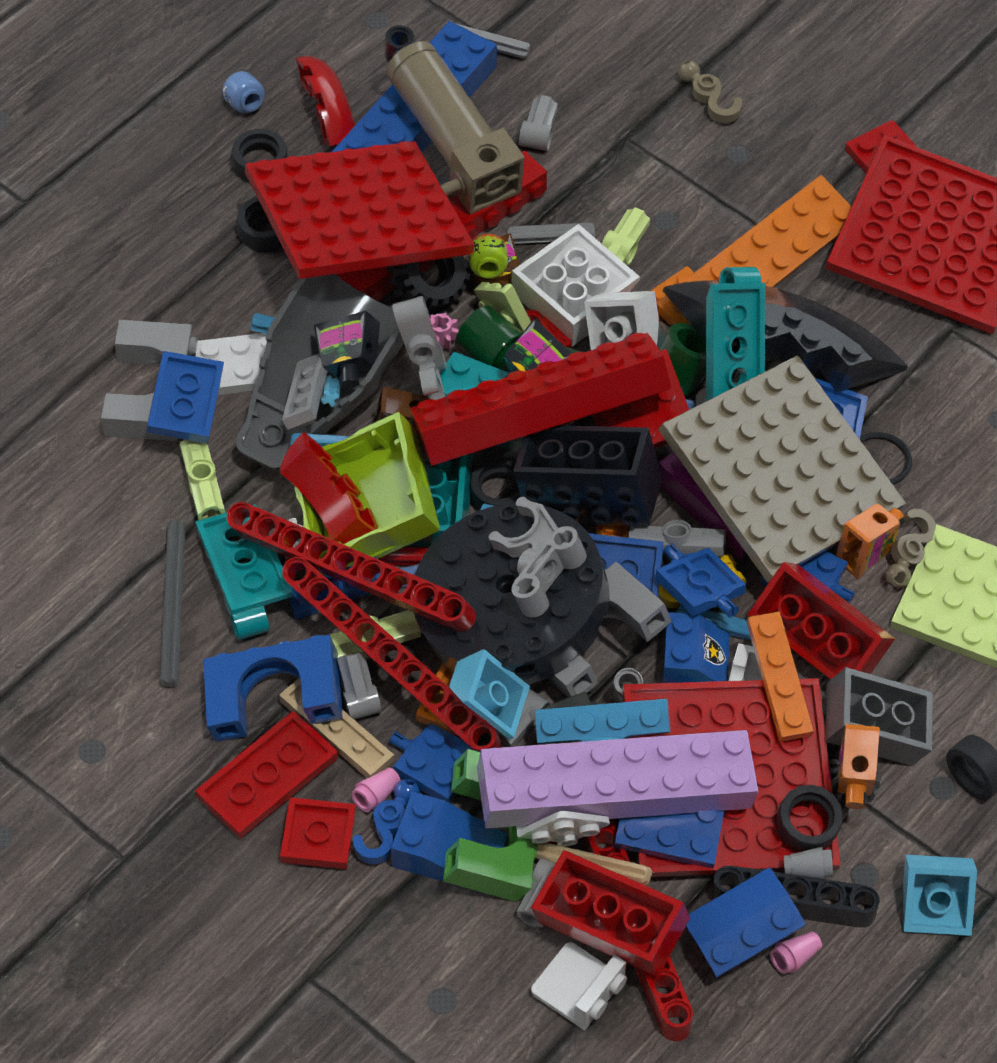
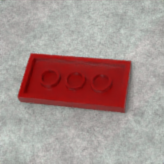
M293 710L195 790V796L241 839L338 759V751Z

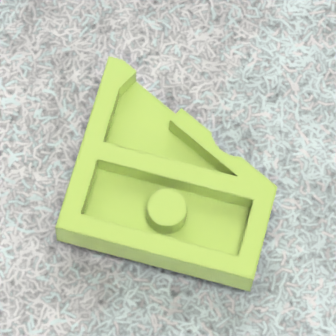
M482 282L474 289L480 301L478 303L479 307L486 305L493 307L521 331H524L531 323L513 285L507 283L502 288L499 283L490 284L489 282Z

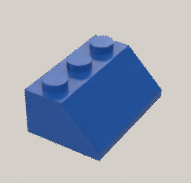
M769 867L690 913V919L686 928L714 976L718 978L806 926V923L789 894Z

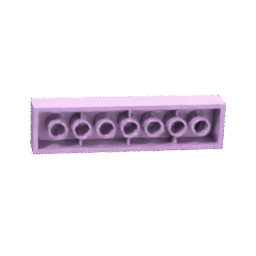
M747 730L481 749L477 764L485 828L530 825L559 811L608 816L609 819L695 813L708 810L748 809L752 807L758 794Z

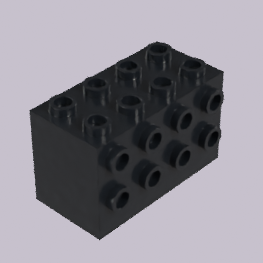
M557 425L523 437L513 470L521 497L558 510L580 524L650 526L662 482V475L650 430L647 427Z

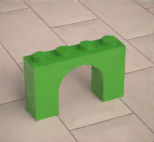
M467 749L454 762L451 792L481 800L477 771L480 752ZM516 826L508 827L509 843L507 847L503 848L491 847L459 838L446 851L443 882L517 902L531 890L532 883L534 882L532 879L533 860L538 851V844L533 843L532 839L519 838Z

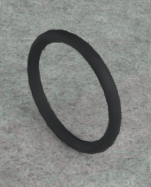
M870 432L861 435V442L871 438H884L893 441L903 450L906 457V465L898 476L889 479L893 485L902 481L909 474L912 468V455L908 446L900 438L885 432Z

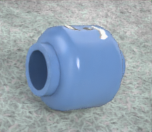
M244 71L236 72L229 76L222 88L225 101L234 110L242 114L252 113L257 110L265 98V90L262 84L253 75Z

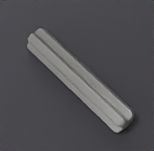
M457 24L497 44V52L522 59L526 58L529 54L530 44L527 42Z
M591 222L508 227L507 234L511 233L514 244L543 243L555 241L577 224L582 226L593 237H595V228Z

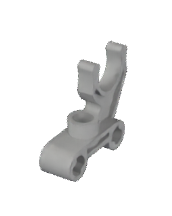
M423 296L393 304L392 308L396 323L417 377L420 376L424 396L428 395L429 399L434 400L446 397L439 372L447 368L441 344L438 342L431 324Z
M520 497L516 501V506L522 516L534 518V524L531 529L525 534L514 538L504 537L498 531H493L489 535V540L495 550L503 551L511 557H520L517 564L519 576L512 584L511 591L522 613L526 617L533 618L542 615L548 609L549 600L545 592L564 568L575 569L582 565L586 559V551L574 528L569 526L558 528L542 504L529 501L525 497Z

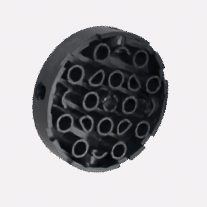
M516 503L503 504L470 514L457 521L438 536L423 555L415 576L462 596L475 610L476 620L470 629L459 632L414 613L426 645L434 658L438 659L453 674L457 661L484 649L502 663L501 667L513 672L525 683L532 684L561 672L569 667L568 662L574 659L580 652L584 654L600 633L599 627L604 616H607L610 591L598 548L589 533L577 521L558 510L544 506L558 528L569 526L576 530L586 551V559L582 565L575 569L564 568L545 592L549 600L548 609L542 615L533 618L526 617L522 613L511 591L512 584L519 576L517 564L520 557H511L503 551L495 550L489 540V535L493 531H498L504 537H519L531 529L534 524V518L522 516ZM435 596L428 598L425 606L432 603ZM462 608L456 609L452 618L458 616Z

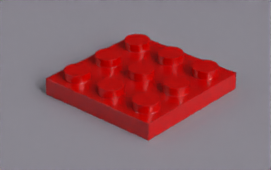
M667 349L661 352L664 355L672 389L592 414L595 426L647 427L650 430L654 449L668 444L658 429L663 423L688 411L689 407Z

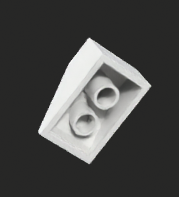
M655 291L600 293L584 301L591 350L597 349L603 343H616L626 340L628 336L635 333H649L657 345L659 318Z

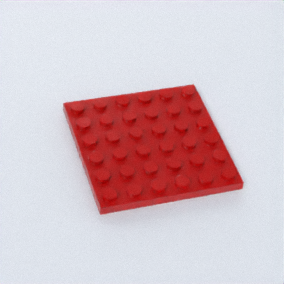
M884 135L827 260L825 269L993 334L997 326V178Z
M403 141L397 144L382 146L373 145L366 148L344 149L343 151L328 153L319 152L313 155L298 157L289 156L275 160H260L258 162L246 163L245 174L299 279L474 254L475 244L444 190L440 187V183L415 141Z
M819 678L799 679L814 730L812 736L782 742L779 741L763 680L623 685V702L668 699L671 733L631 736L629 738L747 730L758 786V794L751 808L724 811L713 869L637 852L638 864L650 867L652 870L651 877L712 875L723 866H737L765 870L770 867L773 872H785L784 856L802 852L793 849L784 842L778 833L776 818L780 804L785 796L798 786L811 784L823 787L832 793ZM808 801L799 802L794 805L790 813L792 825L804 835L819 836L828 827V815L816 803ZM836 836L831 845L823 849L831 850L833 870H838L841 866L838 838Z

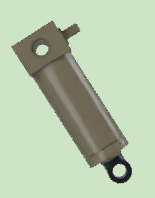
M396 25L389 28L385 36V58L389 62L386 69L387 77L450 167V181L440 186L445 194L449 195L454 192L471 215L521 193L525 157L504 127L493 132L431 43L426 41L414 43L413 31L406 26Z

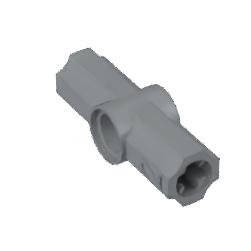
M672 520L664 526L636 525L630 526L629 538L663 541V551L668 544L672 543L683 554L696 553L709 547L718 557L725 555V529L691 528L687 522L682 520ZM664 554V557L672 562V560Z

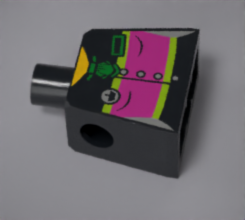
M366 310L314 325L322 365L335 377L340 378L341 386L344 388L357 387L359 385V372L370 370L377 358L380 322Z
M534 319L506 352L504 358L508 369L511 371L510 373L515 371L525 372L537 368L543 362L560 361L566 359L572 353L543 325Z

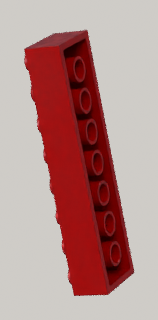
M635 333L628 336L626 340L616 343H603L597 349L585 353L575 352L560 361L543 362L537 368L525 372L515 371L506 378L497 381H483L475 388L455 390L446 397L437 400L427 399L421 401L417 406L410 409L419 441L432 466L672 388L664 355L649 333Z

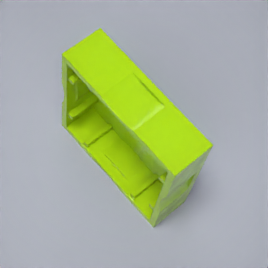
M400 412L366 426L342 441L322 447L333 457L331 462L336 467L338 473L341 476L348 474L361 492L357 498L361 501L364 510L366 508L371 509L378 529L343 545L371 557L376 556L378 559L440 531L416 429ZM294 486L296 497L303 511V527L329 538L327 529L317 511L299 489ZM327 550L321 553L319 559L327 554ZM354 561L350 562L346 567L353 565Z

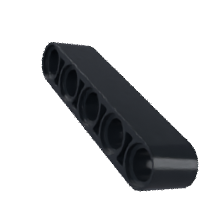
M723 866L719 868L713 880V900L729 891L721 885L730 884L736 887L764 870L737 866ZM774 872L789 895L797 894L802 897V899H792L803 920L866 928L872 925L876 919L880 897L877 891L870 886ZM831 899L836 903L829 905L822 900ZM865 904L869 907V909L863 910L857 907L856 905Z

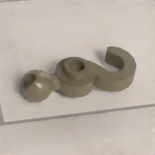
M687 60L680 64L678 68L680 79L693 83L692 93L694 98L699 102L708 103L707 111L713 120L720 123H730L740 117L742 111L741 98L736 97L733 106L729 109L718 107L721 95L720 80L710 74L700 75L699 65L692 60Z
M914 508L904 514L905 523H917L922 530V534L904 535L896 540L891 547V554L896 564L889 566L886 571V579L888 583L896 588L904 587L908 584L911 578L908 568L916 566L923 560L925 554L923 546L933 540L936 528L935 521L931 515L922 509Z

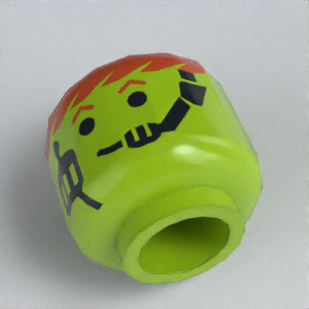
M489 233L475 237L473 239L475 244L474 254L469 255L471 270L483 278H493L502 274L508 264V252L505 241L501 237Z

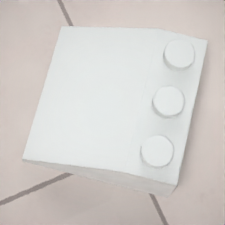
M579 224L512 270V285L520 301L530 310L539 311L571 340L572 347L589 335L584 301L600 293L630 292L640 281V276Z

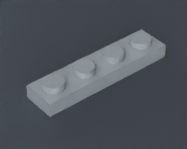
M320 353L300 360L296 364L282 417L287 430L296 426L299 428L308 426L316 419L327 375V370L322 365Z

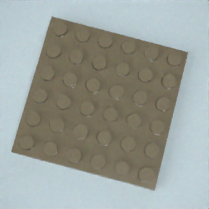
M798 355L663 423L658 429L768 583L783 562L801 565L839 544L845 523L871 506L880 504L887 511H890L892 508L900 510L906 504Z

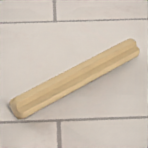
M538 843L536 859L545 858L556 863L564 849L643 885H647L650 882L652 875L650 867L550 843Z

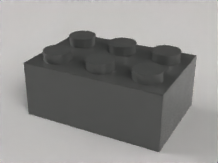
M845 667L827 683L825 742L840 746L846 724L880 727L878 757L913 766L932 751L933 692Z

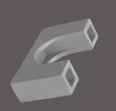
M119 320L115 339L117 362L151 364L158 367L161 364L163 351L192 356L196 355L198 338L193 337L192 325L133 320ZM154 393L147 395L105 394L101 416L104 436L178 441V438L146 433Z
M615 562L605 570L609 583L610 598L608 613L604 618H616L624 621L647 642L672 622L665 604L620 564ZM579 654L568 662L569 667L547 678L568 698L584 691L587 693L599 683L591 665Z

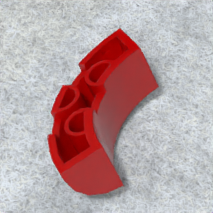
M313 56L296 57L301 84L309 96H313L319 103L315 105V111L325 145H337L355 126L342 84L335 71L325 61Z
M303 432L286 452L281 463L280 474L287 478L308 499L322 519L329 538L345 544L378 529L371 509L366 508L364 510L361 501L357 498L361 492L348 474L341 476L331 462L333 457L315 440Z

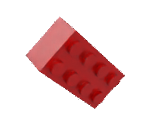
M789 562L781 564L748 613L752 617L780 611L790 648L830 679L834 678L845 667L871 674L895 640L893 636L800 565Z
M564 849L531 907L540 924L608 955H617L626 963L659 977L690 919L684 902Z

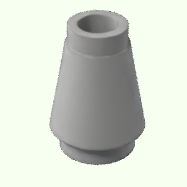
M823 847L784 856L785 874L819 879L833 877L831 850H823Z

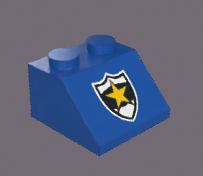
M668 612L672 622L665 629L662 683L728 681L730 634L700 614L692 616L686 613Z

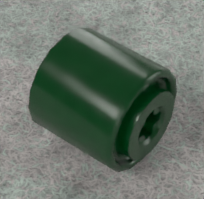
M486 305L474 311L460 327L456 335L455 347L469 358L507 372L509 369L504 356L523 332L493 307Z
M675 323L668 329L658 348L660 351L667 349L684 396L692 395L698 390L706 376V342L692 325Z

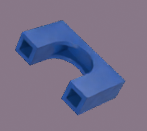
M315 635L305 640L283 641L273 646L263 648L252 647L242 652L220 653L214 657L203 659L207 728L214 740L218 742L247 736L246 700L248 694L260 680L278 673L291 674L301 679L303 710L311 724L343 718L340 675L336 660L338 658V651L331 636Z

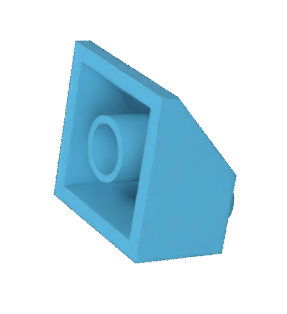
M484 649L457 661L449 686L465 705L508 739L514 738L530 686L513 672L501 667L502 663Z
M905 854L903 878L904 932L972 936L977 869L973 858Z

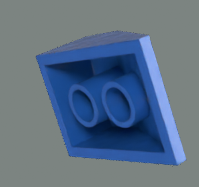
M412 792L391 847L392 867L443 881L446 851L459 838L491 847L503 848L508 834L497 828H485L484 821L444 800Z

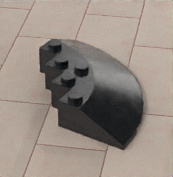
M719 280L683 282L665 286L663 288L665 295L706 342V296L709 292L710 284H719ZM765 286V362L777 358L785 362L798 355L811 374L821 372L837 392L907 370L908 365L891 348L853 320L816 301L791 292ZM736 337L732 341V346L738 345L740 347L739 339Z

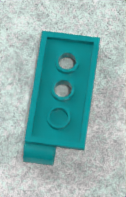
M726 267L720 273L719 284H710L709 292L706 296V401L765 372V283H762L760 272L756 267ZM737 337L740 342V349L735 354L732 351V341ZM737 368L740 373V379L734 385L731 376Z
M227 512L195 521L197 532L223 593L225 606L230 615L236 638L239 641L269 632V623L263 605L294 597L291 586L283 578V567L277 553L242 537L228 524ZM249 517L243 521L242 525L249 520ZM239 536L242 538L241 540L235 542L228 540L230 537ZM242 558H249L251 560L245 564L237 562Z

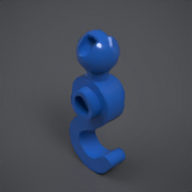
M400 780L393 790L395 799L385 800L375 807L373 812L374 826L378 837L382 841V845L379 848L369 849L364 845L360 835L353 837L354 853L362 862L379 864L391 856L393 835H396L405 812L404 807L408 804L412 792L420 793L417 783L413 780Z

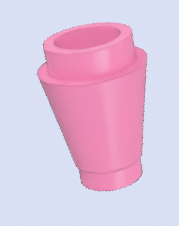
M388 767L358 782L351 794L357 807L364 812L374 811L375 807L386 800L394 790L395 785L400 781L398 773Z
M813 931L778 942L770 952L772 963L782 974H787L788 972L795 973L817 951L822 949V942L820 937Z

